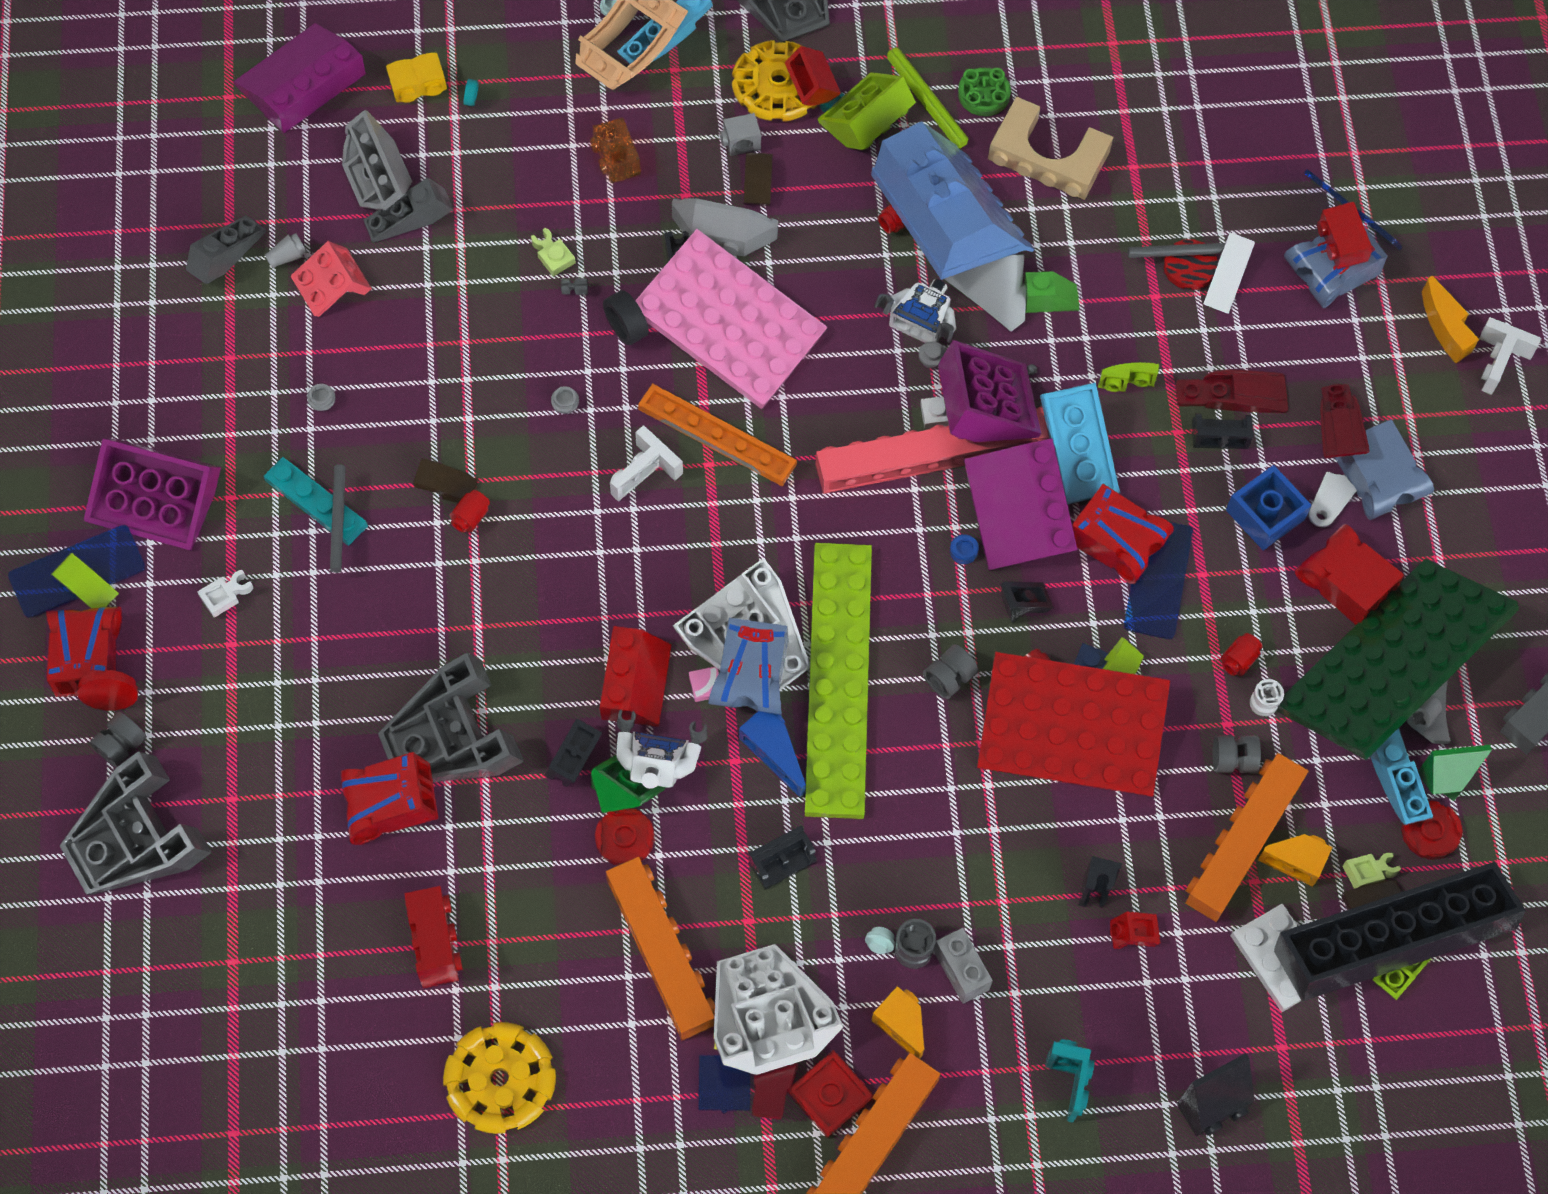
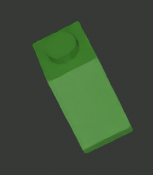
M1053 271L1027 272L1025 274V313L1079 311L1077 284Z

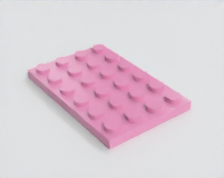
M698 229L694 231L635 300L649 325L760 409L764 408L827 329L826 325Z

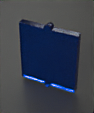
M699 1055L698 1110L721 1111L723 1114L727 1113V1111H750V1073L723 1065L720 1055Z

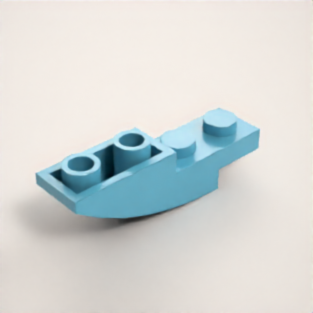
M711 0L676 1L677 4L687 9L688 13L669 43L653 61L666 54L696 29L695 23L713 6ZM651 19L617 51L618 54L631 64L647 49L663 26Z
M1398 728L1370 757L1393 809L1403 825L1432 819L1433 814L1414 761L1410 762Z

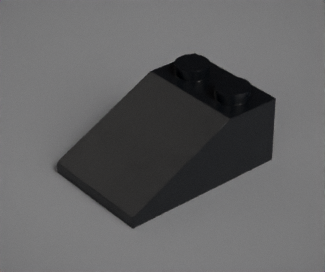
M1247 1053L1193 1081L1178 1101L1177 1106L1196 1137L1204 1132L1208 1137L1223 1128L1222 1122L1229 1118H1232L1235 1122L1250 1113L1248 1108L1255 1100L1250 1058Z

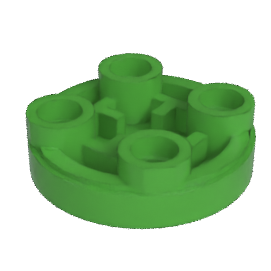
M1000 68L967 69L960 80L958 88V98L961 105L970 113L978 116H992L1000 113L1008 105L1011 95L1010 83L1005 77V72Z

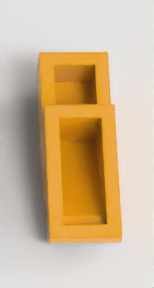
M1432 275L1428 278L1422 290L1424 308L1438 341L1451 359L1458 363L1473 352L1479 338L1465 325L1469 315L1468 312Z

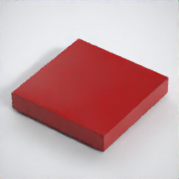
M834 1050L796 1081L789 1093L792 1099L827 1139L869 1104L874 1096Z

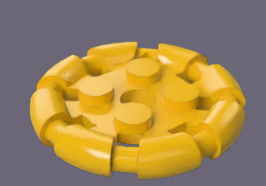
M770 40L756 44L750 48L751 51L743 53L733 68L732 76L734 80L731 83L741 106L745 105L749 113H755L756 117L772 121V119H783V122L795 120L806 115L808 109H814L817 105H804L798 100L799 95L784 63L802 45L786 40L785 43ZM756 59L759 60V61L762 60L763 62H761V63L758 65V63H757L755 60H756ZM780 75L783 76L786 80L783 82H775L772 80V78L774 76ZM757 93L758 98L754 100L752 96ZM773 103L783 104V108H772Z
M509 1022L493 1023L494 1026L483 1029L479 1026L468 1032L456 1043L457 1049L453 1055L448 1056L444 1068L443 1086L447 1087L448 1090L446 1099L449 1106L464 1123L468 1121L475 1125L476 1130L486 1133L502 1134L506 1133L505 1130L516 1127L519 1130L526 1127L543 1113L544 1110L542 1108L547 1100H551L554 1093L556 1069L552 1068L550 1060L553 1057L550 1050L535 1033L531 1035L524 1031L523 1026ZM497 1038L499 1046L492 1045L486 1048V1040ZM517 1041L525 1045L521 1054L513 1049ZM467 1054L475 1057L470 1067L463 1063ZM538 1064L540 1072L531 1075L529 1066ZM497 1071H505L509 1075V1079L506 1084L496 1086L491 1082L492 1075ZM468 1082L471 1091L461 1092L459 1084ZM529 1090L536 1093L532 1102L524 1099ZM478 1103L487 1108L482 1115L474 1110ZM513 1106L514 1115L503 1118L501 1109Z

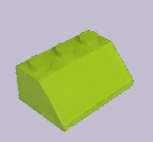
M870 72L817 120L845 147L864 150L873 144V140L880 134L888 131L892 123L906 115L908 109L916 101L903 76Z

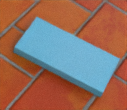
M1096 383L1040 395L1049 439L1052 438L1067 504L1092 499L1102 484L1120 493Z

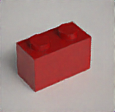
M1350 202L1322 210L1320 221L1317 222V229L1320 237H1324L1326 240V251L1329 260L1334 261L1337 269L1367 262L1372 251V245L1355 203Z

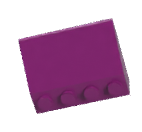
M314 23L237 78L233 83L274 125L285 133L363 77L366 72L362 55L348 41Z
M952 340L938 363L950 434L959 439H967L973 442L1039 438L1041 430L1026 364Z
M103 438L83 521L183 549L193 550L214 498L221 467L116 438Z
M1052 438L964 459L988 570L1078 550Z

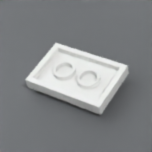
M1283 904L1278 905L1235 930L1230 935L1281 1012L1301 1001L1274 953L1280 932L1297 927V924Z

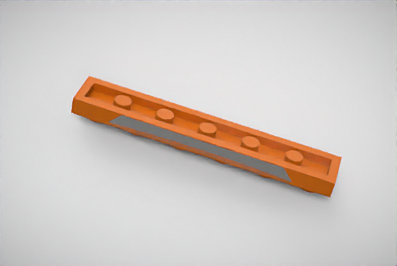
M653 383L638 404V410L782 487L797 465L796 459Z

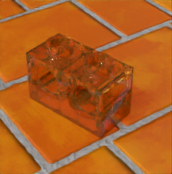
M623 117L594 125L590 144L593 152L599 153L601 159H598L601 173L603 175L607 174L610 184L641 175L640 158Z

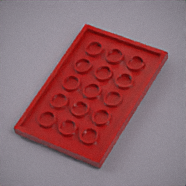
M995 652L977 769L1153 797L1170 680Z

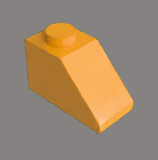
M1303 834L1265 846L1258 861L1313 887L1319 879L1333 847L1327 845L1326 841L1318 836Z
M897 986L874 1011L872 1022L908 1053L921 1059L924 1052L921 1006L918 1004V998L907 989L903 991Z

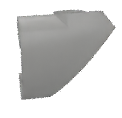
M1015 253L944 279L995 318L1010 332L1025 321L1026 286L1023 283L1024 254Z
M1447 681L1407 719L1408 724L1434 744L1450 743L1446 720Z

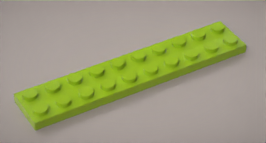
M815 543L805 791L806 817L864 819L872 545Z

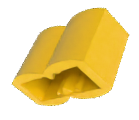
M426 53L413 59L398 60L386 66L396 102L410 103L420 96H436L447 89L437 53Z

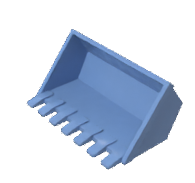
M921 121L882 141L871 176L940 279H945L1024 250L1033 252L1035 249L1030 242L1022 238L1024 233L1018 226L1012 223L1014 220L1012 216L1001 208L1003 206L1002 202L991 193L993 190L990 185L981 179L983 175L971 164L973 161L968 154Z

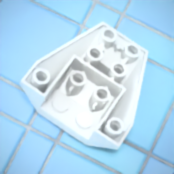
M764 558L673 625L690 650L719 670L729 618L788 626V646L779 690H782L810 668V663L782 582Z
M776 944L717 961L714 1041L723 1065L758 1075L816 1057L843 1028L833 1001Z

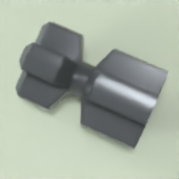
M562 278V294H570L571 290H574L576 295H587L588 279L576 278L575 282L571 283L569 278Z

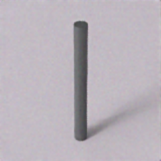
M1226 243L1128 247L1127 253L1128 258L1222 254Z
M344 465L334 466L330 571L333 573L342 571L346 473Z

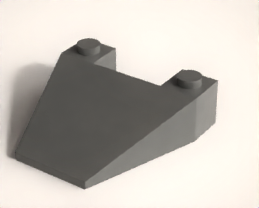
M737 0L781 43L830 24L828 0Z
M465 653L442 666L382 728L378 735L388 760L414 752L430 763L433 782L497 776L524 762L514 736L498 729L483 737L467 699L492 686L481 660L469 653Z
M138 751L118 766L60 844L61 850L86 895H93L187 871L212 853L198 828L179 824L167 833L147 797L170 781L157 756Z

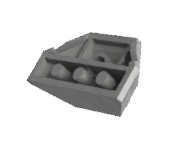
M364 110L345 126V134L347 136L344 143L342 166L360 207L386 210L406 194L412 180L393 138L367 110Z
M697 198L673 199L672 218L682 232H688L690 237L698 229L733 256H746L777 240L778 220L769 219L765 215L753 210Z

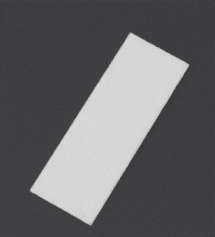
M1231 232L1229 233L1203 303L1204 305L1229 314L1254 247V241Z

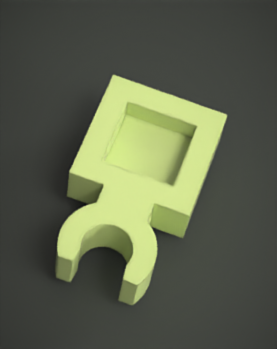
M543 229V235L546 238L544 240H538L535 235L531 236L533 247L540 250L537 252L538 258L553 277L576 264L575 257L561 239L553 243L552 234L549 229Z
M1371 853L1346 860L1342 866L1354 889L1372 883L1383 882L1386 878H1394L1401 870L1400 866L1392 868L1386 864L1394 857L1393 853H1385L1379 860H1375Z

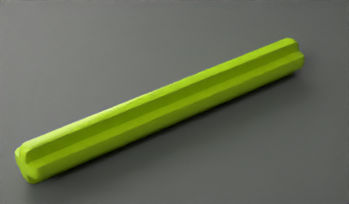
M897 47L889 50L887 59L899 75L904 77L909 88L949 140L956 144L959 149L968 144L966 134L902 51Z

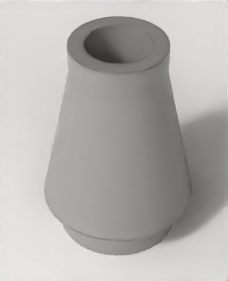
M295 233L291 236L288 234L264 255L271 267L275 268L303 258L302 255L307 250Z

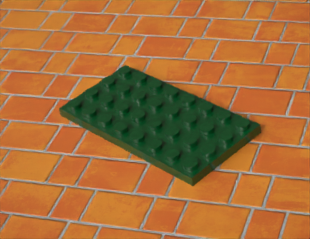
M1424 559L1401 581L1395 591L1392 590L1388 594L1387 598L1379 604L1376 610H1371L1362 623H1358L1284 694L1281 704L1277 706V712L1367 760L1519 610L1518 602L1428 559Z

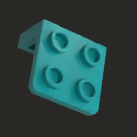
M1061 1039L1059 1042H1053L1046 1058L1045 1068L1075 1074L1067 1121L1073 1123L1077 1115L1082 1116L1083 1109L1085 1110L1087 1107L1089 1091L1084 1090V1087L1088 1085L1089 1079L1092 1078L1095 1060H1090V1049L1078 1047V1043Z

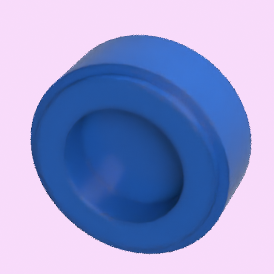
M962 534L952 540L950 555L955 562L969 564L977 558L979 545L975 538Z

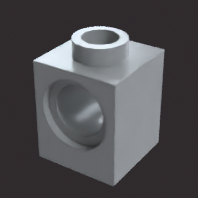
M755 113L723 119V131H720L722 146H727L730 156L761 150V132Z

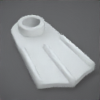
M1326 472L1308 513L1309 519L1314 525L1318 527H1328L1356 493V488L1345 475ZM1316 514H1322L1325 519H1319Z

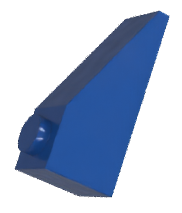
M758 711L739 728V739L789 788L802 798L805 795L806 783L783 717L779 714Z

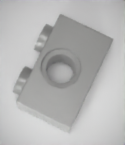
M964 928L936 941L933 952L962 1004L990 990L993 980Z

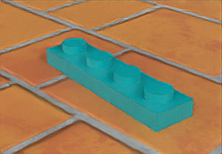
M282 457L263 476L265 482L331 532L333 495ZM344 504L343 542L349 546L368 525L363 518Z

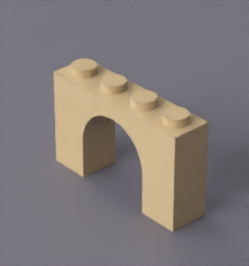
M1016 97L990 144L988 160L993 161L996 165L1005 166L1017 171L1022 176L1036 179L1046 186L1062 190L1072 197L1085 200L1110 153L1113 137L1089 127L1078 149L1072 155L1062 159L1045 158L1036 153L1028 141L1038 122L1040 106Z

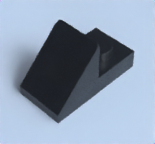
M1004 581L1000 584L1002 601L1011 623H1014L1026 613H1047L1054 608L1043 582Z

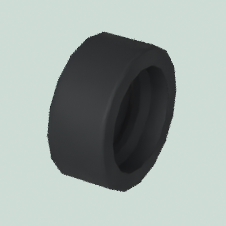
M620 290L604 299L603 309L606 318L622 342L626 345H632L648 335L649 329L645 316L628 292Z

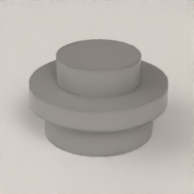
M926 342L919 349V359L927 368H937L946 350L938 342Z
M316 384L309 390L307 400L310 407L314 410L325 411L334 405L336 396L330 386Z
M560 387L552 394V407L555 411L562 414L571 413L579 405V396L570 387Z

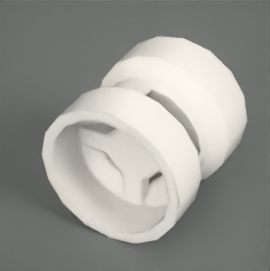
M1272 679L1260 681L1250 698L1252 711L1260 716L1268 717L1273 715L1284 697V690L1281 684Z

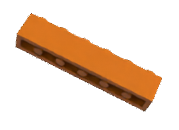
M1280 753L1276 754L1273 761L1268 758L1258 772V774L1263 776L1259 784L1252 782L1244 795L1248 799L1244 808L1238 805L1229 819L1234 823L1229 831L1223 829L1215 844L1219 848L1215 855L1209 852L1201 864L1200 868L1205 870L1200 879L1194 876L1185 892L1190 894L1185 904L1211 920L1218 921L1309 772L1307 769Z
M637 857L607 870L606 880L681 1041L713 1027L715 1004L711 997L706 999L702 991L705 984L698 970L693 972L689 964L692 956L686 943L682 945L679 943L676 936L680 933L673 916L668 918L663 909L667 907L662 892L660 890L655 892L651 882L655 879L649 865H642L640 858Z
M911 1053L908 1054L905 1060L899 1058L890 1071V1074L893 1075L888 1085L882 1083L873 1096L876 1102L869 1111L865 1108L855 1122L859 1127L854 1135L847 1134L838 1147L841 1154L835 1162L831 1159L827 1162L820 1173L823 1180L817 1188L812 1185L806 1194H862L938 1083L941 1073Z

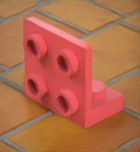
M327 241L291 275L292 280L313 315L320 317L347 291L365 296L372 289L349 250L330 241Z

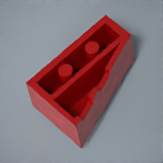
M441 886L404 893L413 939L412 946L413 950H415L417 961L416 971L423 989L459 981L458 971L463 970L460 952L454 953L452 942L458 941L455 924L448 923L447 913L452 912L449 894L443 895Z

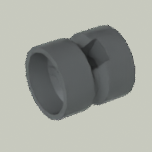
M956 644L941 654V661L935 660L923 670L924 678L929 686L945 699L953 696L961 688V683H967L978 673V667L974 659L968 652Z
M119 711L107 723L108 729L106 731L100 730L89 742L101 757L116 768L129 756L128 750H135L147 737L137 724Z
M1233 735L1214 736L1212 761L1215 773H1233L1235 769H1238L1240 773H1258L1261 760L1258 735H1240L1238 739H1235Z
M921 919L905 921L899 927L895 940L894 954L902 966L909 969H918L930 961L936 944V934L933 927Z

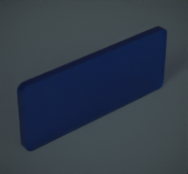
M1308 169L1303 172L1312 182L1341 205L1350 203ZM1358 210L1361 220L1399 251L1402 249L1403 246L1394 237Z
M1170 522L1174 526L1173 533L1160 550L1148 557V567L1137 582L1130 586L1123 625L1127 631L1169 640L1175 635L1193 529L1190 526Z
M118 526L10 571L8 578L24 615L27 618H33L78 599L75 594L70 592L51 575L70 553L78 557L109 585L143 572L145 564L128 526Z

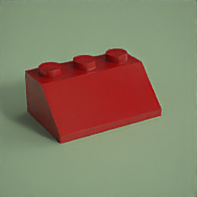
M613 626L600 702L601 720L617 722L618 713L622 710V719L628 721L631 720V714L634 711L636 714L634 724L659 727L672 648L671 644L642 629Z

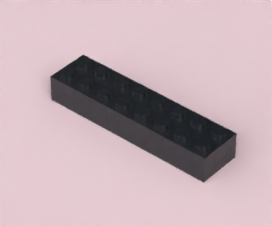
M1492 862L1282 931L1279 934L1274 953L1303 1002L1514 931L1518 928L1526 910L1497 864Z

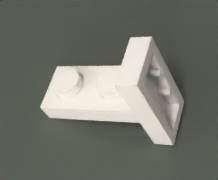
M1489 317L1479 339L1495 345L1490 355L1491 358H1494L1492 365L1487 364L1481 379L1485 380L1481 391L1492 395L1501 379L1511 352L1531 360L1541 338Z
M644 425L635 432L636 445L643 452L638 453L627 468L618 470L611 478V495L618 502L658 467L663 469L674 481L683 474V461Z

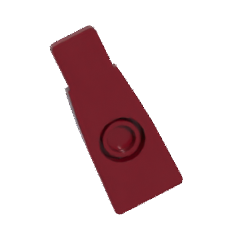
M1230 369L1211 372L1205 375L1203 379L1176 381L1178 406H1205V408L1260 413H1287L1288 411L1285 375L1283 373Z
M1333 384L1322 387L1323 399H1321L1320 416L1323 457L1333 458L1369 453V444L1360 405L1355 395L1351 397L1349 384Z
M799 1062L758 1075L754 1074L753 1116L777 1120L783 1118L786 1094L791 1092Z

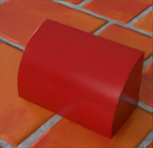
M800 46L784 62L802 104L809 106L824 104L841 94L822 51Z

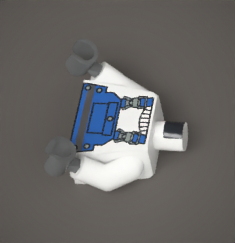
M934 279L930 287L921 283H915L911 289L906 288L891 296L879 294L874 304L875 308H883V314L888 315L889 311L892 310L889 321L890 327L924 343L938 342L940 337L946 338L947 342L951 343L953 333L956 330L954 310L950 307L951 299L944 295L948 287L945 282L939 279Z
M622 710L619 711L617 727L621 732L618 733L616 755L621 765L630 771L631 781L642 783L647 788H655L657 786L669 788L673 787L677 779H681L695 770L701 751L699 744L706 741L708 736L706 724L703 731L695 732L696 721L691 722L689 727L691 743H688L689 740L634 731L630 733V730L634 727L636 714L632 711L631 720L626 721L621 717Z

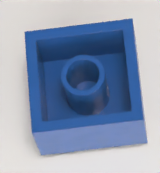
M1272 465L1231 495L1226 511L1264 551L1306 519L1312 505L1277 467Z

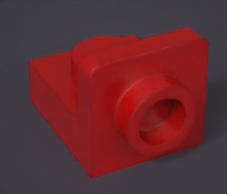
M1126 911L1110 921V935L1114 949H1121L1127 945L1155 947L1161 943L1157 914Z

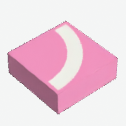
M716 667L689 672V680L695 702L709 699L714 682L719 675Z

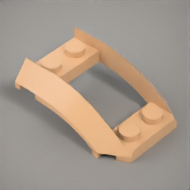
M617 0L608 14L593 30L584 37L580 35L578 39L581 42L580 53H576L575 64L608 88L614 90L640 73L662 52L677 31L688 10L673 0ZM638 10H640L663 27L647 49L626 67L603 51V49L628 26Z

